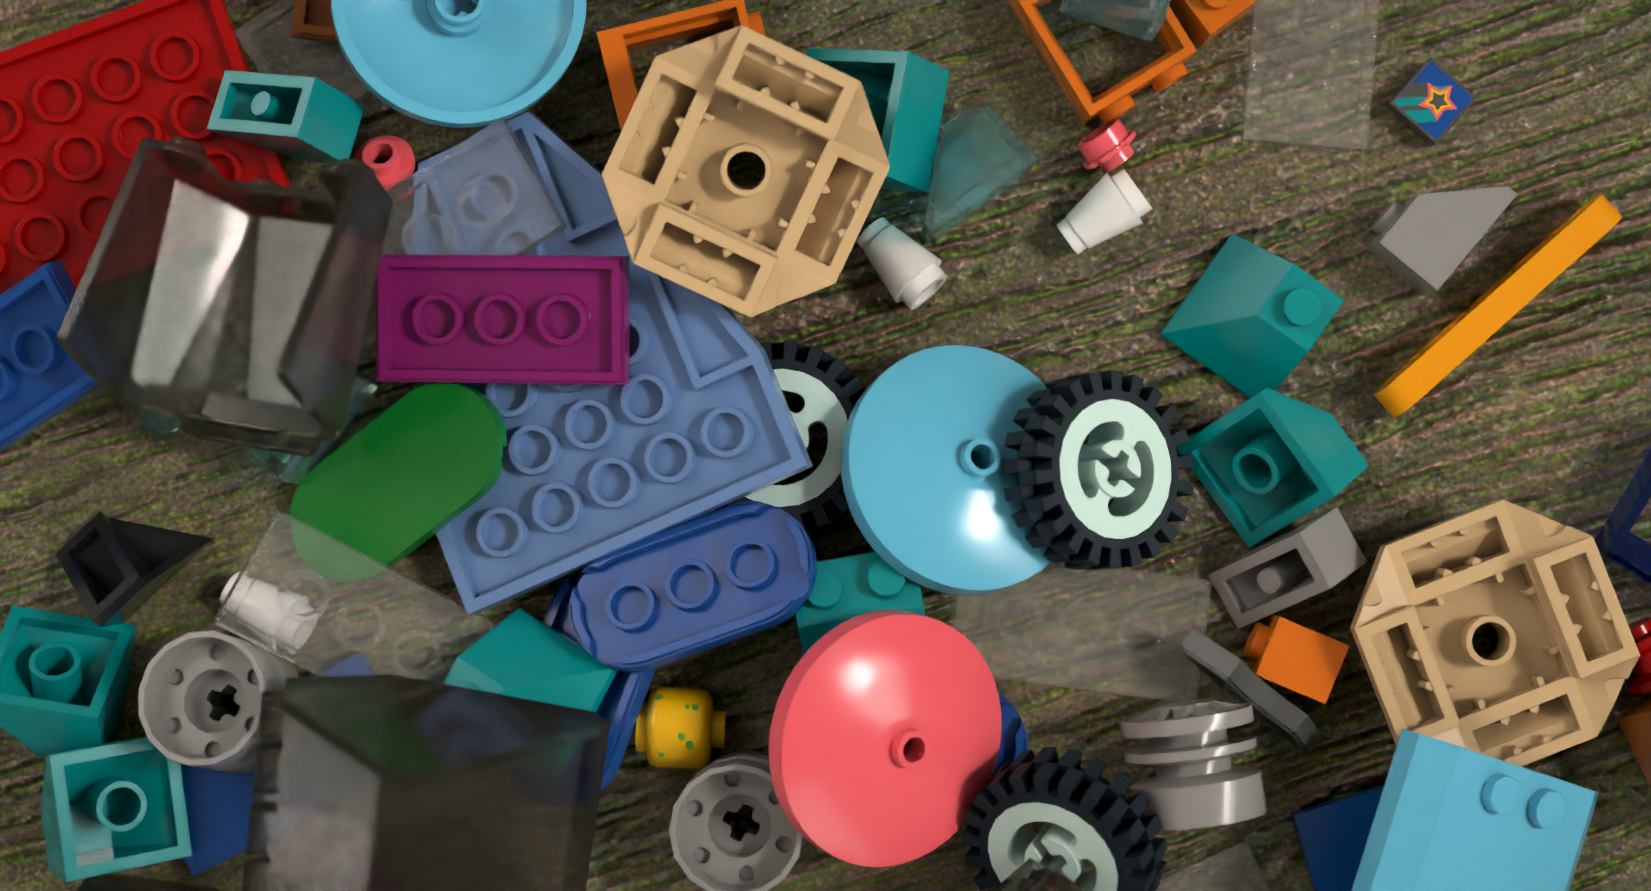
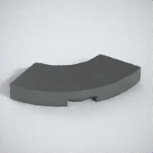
M1193 628L1180 645L1183 648L1182 652L1218 687H1223L1239 703L1252 704L1253 714L1256 718L1303 752L1308 751L1311 753L1323 737L1308 714L1267 685L1240 658Z

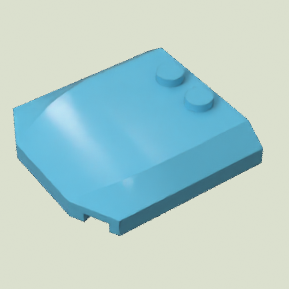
M1402 728L1352 891H1569L1599 792Z

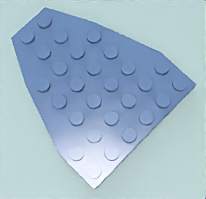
M527 111L418 163L412 254L629 256V384L452 382L478 390L493 402L504 421L507 447H503V457L501 463H504L495 485L481 499L436 533L467 615L481 613L579 570L593 560L704 515L813 467L765 349L727 306L632 262L624 235L602 178V172L540 118ZM414 382V388L432 382Z

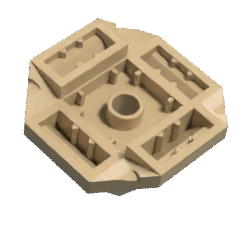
M740 25L655 56L603 170L602 178L634 264L746 316L753 317L771 310L775 306L836 283L890 169V164L860 80L744 25ZM744 151L753 152L763 160L765 171L757 183L751 186H741L731 180L727 172V166L730 159L737 153Z
M1495 500L1380 545L1350 626L1351 633L1396 746L1401 730L1404 728L1518 766H1524L1597 737L1615 704L1624 680L1629 678L1640 657L1593 536L1570 526L1560 524L1506 500ZM1488 622L1497 632L1498 643L1490 655L1481 658L1473 648L1472 638L1475 630L1480 625Z

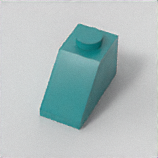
M225 70L207 129L216 134L298 160L347 165L365 106L316 77Z

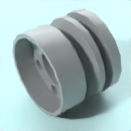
M213 630L188 632L165 644L148 663L138 689V714L148 740L166 758L192 767L214 769L228 773L257 772L279 761L297 741L306 716L305 689L295 666L278 650ZM233 698L236 704L241 706L238 713L237 710L233 706H231Z
M1213 698L1177 701L1156 705L1139 715L1127 717L1119 721L1122 737L1128 739L1151 738V744L1128 749L1124 752L1126 763L1140 766H1155L1156 776L1140 780L1129 787L1130 797L1141 791L1149 801L1140 817L1157 814L1162 825L1159 831H1175L1232 824L1265 815L1267 807L1262 771L1250 767L1232 766L1230 757L1255 748L1258 745L1257 736L1252 734H1227L1226 729L1251 723L1254 720L1252 704L1216 701Z
M746 749L721 754L709 762L705 768L699 769L674 804L669 827L674 858L689 880L706 891H768L786 878L807 841L792 826L781 809L771 781L769 754ZM743 804L754 808L752 819L760 823V825L752 823L746 832L736 828L737 817L729 813V811L738 812Z

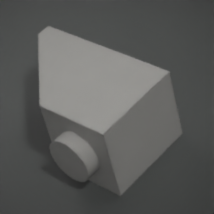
M1508 186L1418 194L1407 200L1403 205L1395 199L1371 226V229L1378 236L1367 249L1422 295L1425 296L1436 292L1516 197L1517 193Z
M1334 507L1289 528L1217 568L1208 576L1239 629L1331 589L1365 564L1367 560L1338 508Z

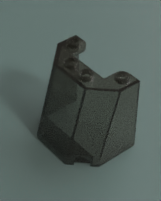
M180 137L172 138L170 141L142 138L57 333V343L115 401L136 411L149 410L177 416L181 420L178 430L195 438L310 457L317 452L321 440L334 442L340 438L344 428L394 201L377 179L373 169L354 159L345 158L339 160L338 163L324 164L318 175V181L321 186H310L307 190L282 187L267 179H254L252 183L227 180L206 157L207 152L205 149L191 140Z

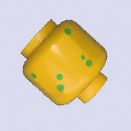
M656 687L651 691L648 702H643L636 720V752H645L649 764L656 768L703 769L710 762L712 748L725 747L726 711L714 710L713 698L706 689Z

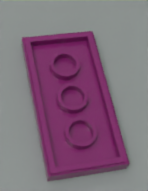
M375 254L376 381L612 385L630 383L629 256Z

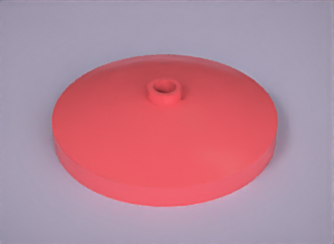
M881 610L869 612L847 620L827 632L803 655L789 675L778 698L770 728L768 751L771 781L781 809L792 826L809 843L820 850L847 863L866 867H890L904 864L932 852L945 843L965 823L964 819L967 811L973 805L974 799L992 778L997 763L1001 742L1002 719L1000 699L990 668L974 644L962 633L942 621L911 611Z

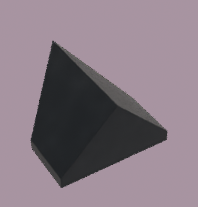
M100 511L55 555L92 621L100 627L125 623L213 538L113 519Z

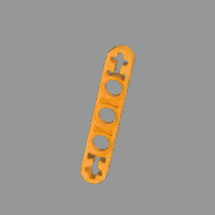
M1602 193L1594 196L1376 389L1373 395L1393 418L1407 411L1621 220L1622 215Z

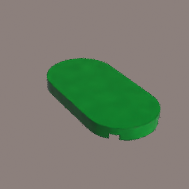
M452 382L427 383L407 393L316 465L301 480L294 493L290 507L291 536L304 562L318 574L336 581L345 582L375 578L388 571L481 499L499 479L504 463H501L503 447H507L505 424L496 406L483 393L470 387Z

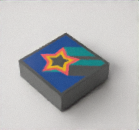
M1430 57L1390 100L1386 107L1433 147L1465 113L1477 97Z

